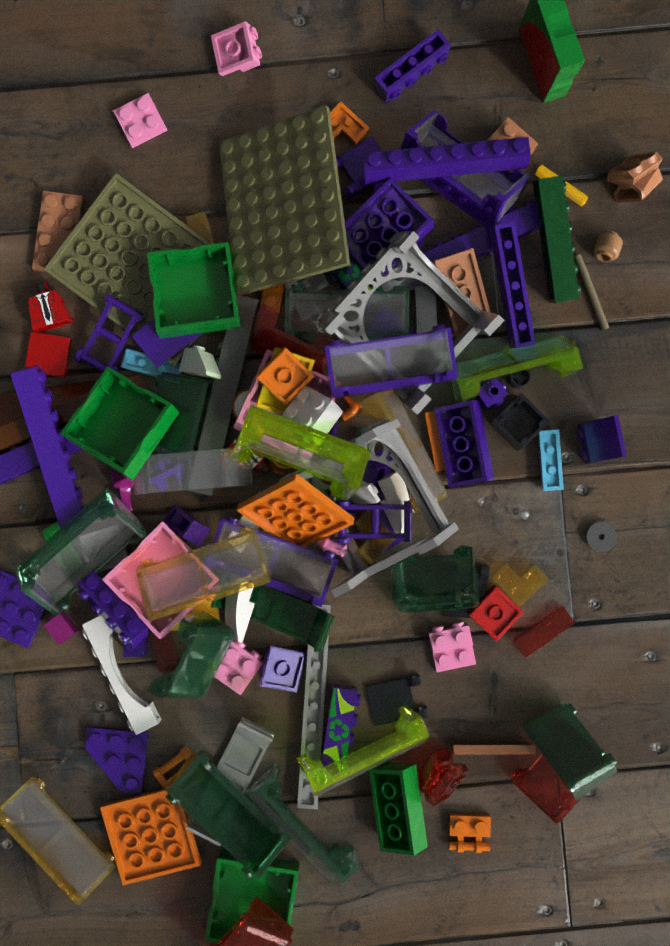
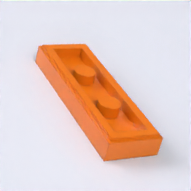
M435 411L424 413L435 472L444 471L446 469Z

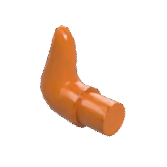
M349 396L344 397L345 402L349 405V408L341 414L344 421L353 417L359 410V404Z

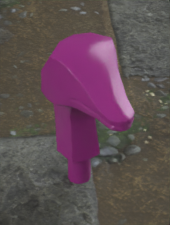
M114 469L112 470L111 482L112 487L117 490L119 513L123 515L124 525L131 524V512H133L131 489L136 486V477L132 481Z

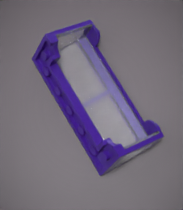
M433 110L405 133L401 149L460 144L463 142L447 131L448 123L446 118L436 110ZM513 170L509 175L504 171L424 178L420 180L489 229V227L495 226L523 193L530 177L520 170Z
M444 325L433 326L432 331L351 344H341L340 340L328 342V346L324 347L331 399L445 382L458 378L451 327L445 328Z
M227 516L226 519L221 518L204 566L213 569L222 568L221 571H227L300 597L305 601L309 599L312 604L322 607L338 563V559L335 558L336 554L325 550L322 554L238 524L239 520Z

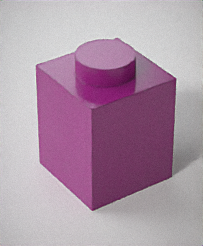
M56 611L47 618L49 622L43 625L58 645L79 631L66 611L61 613Z

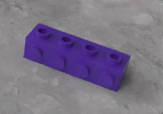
M437 29L377 75L374 79V89L385 103L390 99L395 100L400 96L402 90L406 87L411 88L420 76L428 75L432 71V67L437 63L442 64L448 58L451 44L440 30Z
M94 570L77 583L79 590L77 593L83 601H88L95 614L101 615L105 619V624L111 630L114 629L118 633L119 639L124 644H128L133 649L148 637V626Z

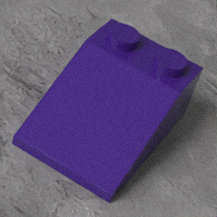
M618 415L578 425L577 437L582 442L581 456L586 461V464L627 456Z

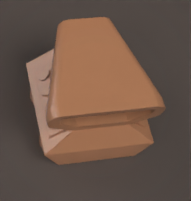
M656 151L630 156L621 165L609 171L607 182L619 186L614 192V199L617 203L641 201L663 180L658 167L663 158Z

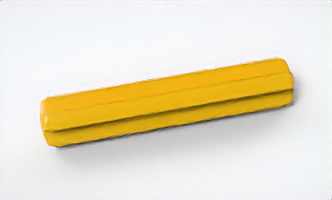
M540 165L535 172V175L540 179L558 176L544 165ZM565 181V196L578 205L583 206L588 200V196Z

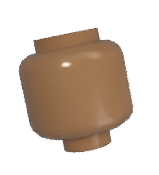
M614 231L601 233L593 249L597 259L602 262H610L617 259L623 245L622 238Z

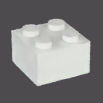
M305 386L295 396L280 419L292 430L320 445L343 411L332 399Z

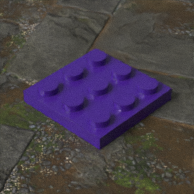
M0 569V637L29 648L54 592Z

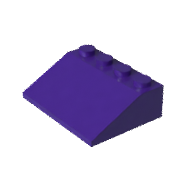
M390 178L345 222L349 255L364 269L369 263L372 265L377 260L375 256L382 248L386 249L391 244L389 240L395 233L414 231L419 236V239L416 241L417 244L434 228V221ZM399 258L393 259L392 268L400 261ZM387 265L385 266L384 273L381 271L382 277L388 273Z

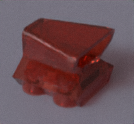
M446 747L433 751L418 773L419 788L424 793L425 801L433 806L445 802L469 771L465 764L453 763V756Z

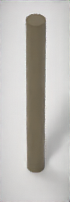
M578 254L574 256L578 271L601 330H606L609 328L608 322L582 255Z

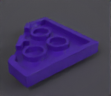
M88 726L85 749L120 792L131 794L143 793L149 732L143 731L136 735L134 731L127 729Z

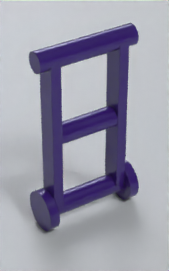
M107 294L104 299L107 304L86 347H81L74 359L78 363L84 361L102 372L105 371L107 365L89 355L98 334L118 345L108 364V367L117 371L118 367L115 366V363L136 321H141L144 316L143 313ZM112 306L132 316L122 338L102 327Z
M334 500L345 511L371 510V533H346L345 528L338 531V536L334 537V542L349 543L350 538H404V542H412V500H404V504H350V500ZM379 510H404V533H379Z

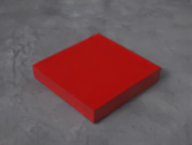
M31 332L25 368L39 364L40 369H44L46 375L66 378L72 339Z
M494 584L467 614L494 640L498 641L524 611Z

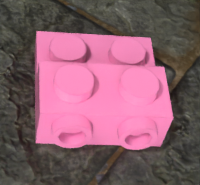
M246 21L211 35L218 73L221 76L239 69L245 72L260 66L259 59L262 58L260 48L256 46L255 41L258 39V33Z
M463 621L452 623V627L436 626L432 628V631L428 632L436 672L476 665L468 624H464Z
M231 638L208 673L241 695L262 666L264 660L261 659L263 656L257 651H250L245 648L246 644L243 641L238 642Z

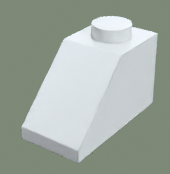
M194 345L193 348H184L179 371L193 376L221 379V374L213 354L205 352V348Z

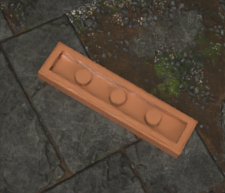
M535 745L451 746V754L532 755L536 753Z

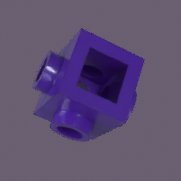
M490 378L479 384L481 388L473 393L477 400L480 401L484 410L491 405L496 408L505 401L503 397L508 395L506 385L502 380L498 381L497 378L492 381Z

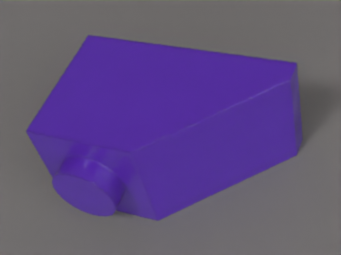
M175 504L164 519V522L179 535L198 546L201 545L211 530L200 520Z

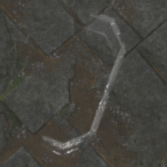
M214 449L150 455L134 478L135 495L206 488L252 486L250 449Z

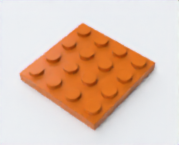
M297 473L239 503L236 510L270 535L303 547L354 524V517Z
M179 785L106 803L100 807L122 885L201 865L202 862L194 834L186 829L190 820Z

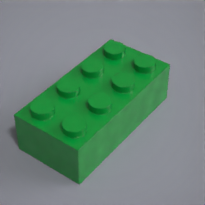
M382 762L370 768L369 775L380 852L416 855L428 847L416 764Z

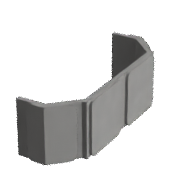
M244 717L241 718L186 828L188 831L218 846L221 845L227 828L266 749L270 742L273 741L274 732Z

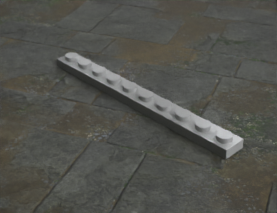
M323 604L319 608L330 613L331 604ZM329 635L322 652H314L315 648L308 644L297 808L318 809Z

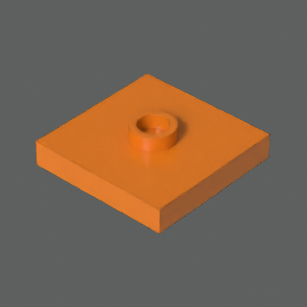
M285 346L255 375L284 405L315 377Z

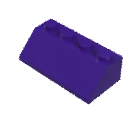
M470 400L434 408L449 488L494 480L480 401Z

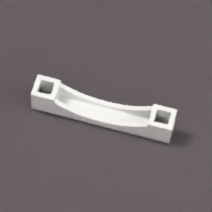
M100 615L83 624L84 629H82L84 637L90 640L93 646L91 647L92 653L95 658L99 659L103 675L107 676L110 681L109 687L114 695L116 694L119 699L118 706L122 713L125 712L130 730L138 735L159 724L162 719L154 703H148L140 698L124 680L114 655L113 634L115 630H111L105 624V619Z

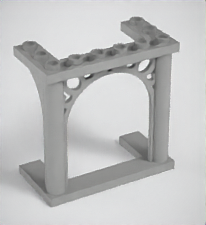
M414 231L397 232L389 240L391 244L386 249L382 248L376 254L377 260L372 265L370 263L366 265L361 271L363 275L359 280L354 279L347 287L349 291L344 296L340 295L333 302L335 305L331 311L326 310L321 315L319 325L330 335L333 334L342 344L369 341L363 324L366 303L374 290L381 284L399 277H410L427 284L469 324L453 341L455 358L478 333L491 336L504 319L498 314L481 311L421 252L416 244L419 236ZM394 258H399L402 262V268L399 273H395L392 270L391 265ZM407 262L410 264L409 267L413 268L411 273L406 272ZM387 265V270L389 273L387 276L382 277L381 271L382 273H384L385 266ZM369 284L373 285L372 290H368L367 286ZM356 299L361 300V304L359 307L350 306L351 304L357 303ZM354 310L358 313V318L355 321H347L344 318V314L347 311ZM358 325L359 331L356 333L354 328L351 330L349 326ZM376 349L353 353L382 381H388L386 358ZM445 351L422 376L440 373L446 369ZM390 363L392 380L406 378ZM431 384L392 389L401 397L400 400L417 415L432 400L424 393Z
M386 419L360 431L361 436L345 443L346 448L341 450L338 447L329 453V458L325 459L323 456L314 461L315 466L312 468L308 465L279 479L281 482L297 473L334 502L336 500L338 482L347 468L354 463L365 460L384 463L401 476L433 532L369 566L354 539L350 538L349 543H343L347 544V549L343 550L345 554L342 558L352 576L331 590L334 597L353 589L367 577L417 552L421 555L439 546L459 530L455 522L449 524L397 430L401 426L398 419L392 421ZM377 442H381L384 447L381 456L375 454L374 449ZM369 448V455H365L363 450L366 451ZM389 451L391 452V454H390L389 456H391V457L393 458V460H388V459H387V456H388V454H389ZM337 467L338 472L334 473L332 470ZM321 475H329L330 477H332L333 483H324L321 479ZM329 489L331 491L330 496H328V493L325 490ZM338 532L330 535L332 540L338 536Z

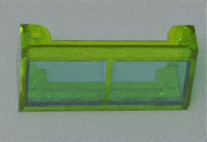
M562 335L536 342L535 345L513 348L456 363L458 378L450 381L456 404L466 402L467 399L478 395L481 388L480 381L548 364L550 370L560 371L562 377L572 375L583 369L579 350Z

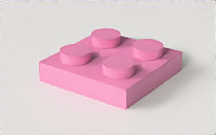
M149 93L113 110L132 148L167 131Z

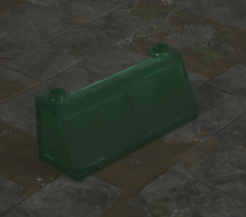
M195 750L164 789L167 793L165 797L174 806L178 803L243 865L241 870L249 878L254 876L259 879L292 837L284 830L282 832L277 824L272 822L212 762H208L210 758L205 753Z

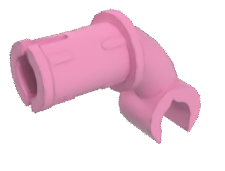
M330 536L312 543L322 548L323 552L324 550L341 557L345 554L343 550L347 549V544L336 543Z

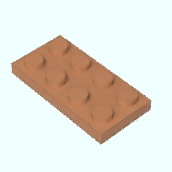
M43 191L32 264L34 271L46 272L44 268L81 220L84 204L83 196Z
M473 248L433 260L434 265L481 311L490 312ZM445 302L453 334L457 338L469 324Z

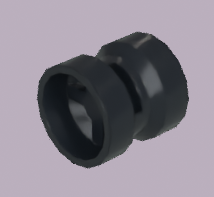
M517 367L508 374L507 382L512 388L520 389L529 383L531 374L527 368Z

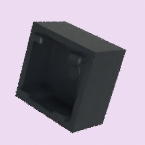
M520 393L489 424L516 451H519L550 421Z

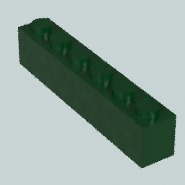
M562 175L533 181L549 303H561L579 299L580 285L576 279L578 267L573 257L575 246L571 242L570 233H572V225L568 221L569 203L565 199L566 182L563 180Z

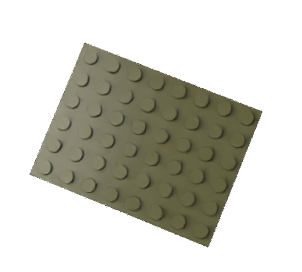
M327 105L219 142L236 294L244 295L350 266L331 116Z
M115 173L44 270L101 313L107 304L104 301L107 294L143 313L142 320L136 321L130 333L133 335L155 318L153 308L154 291L150 281L147 253L171 249H192L202 245H210L211 243ZM112 306L107 316L124 330H126L132 316ZM194 341L191 342V343H190L188 346H186L185 348H190V347L192 346V344L194 343ZM184 349L169 359L168 362L176 367L182 359Z

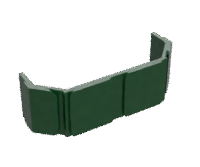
M227 571L223 573L211 603V608L225 610L227 587L232 573ZM255 582L249 601L255 603L250 619L309 644L315 648L314 652L316 653L322 652L336 616L310 603Z

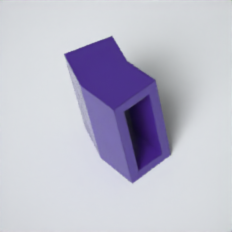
M372 460L361 461L354 483L358 484L361 481L369 484L372 483L379 491L378 481L384 477L387 467Z

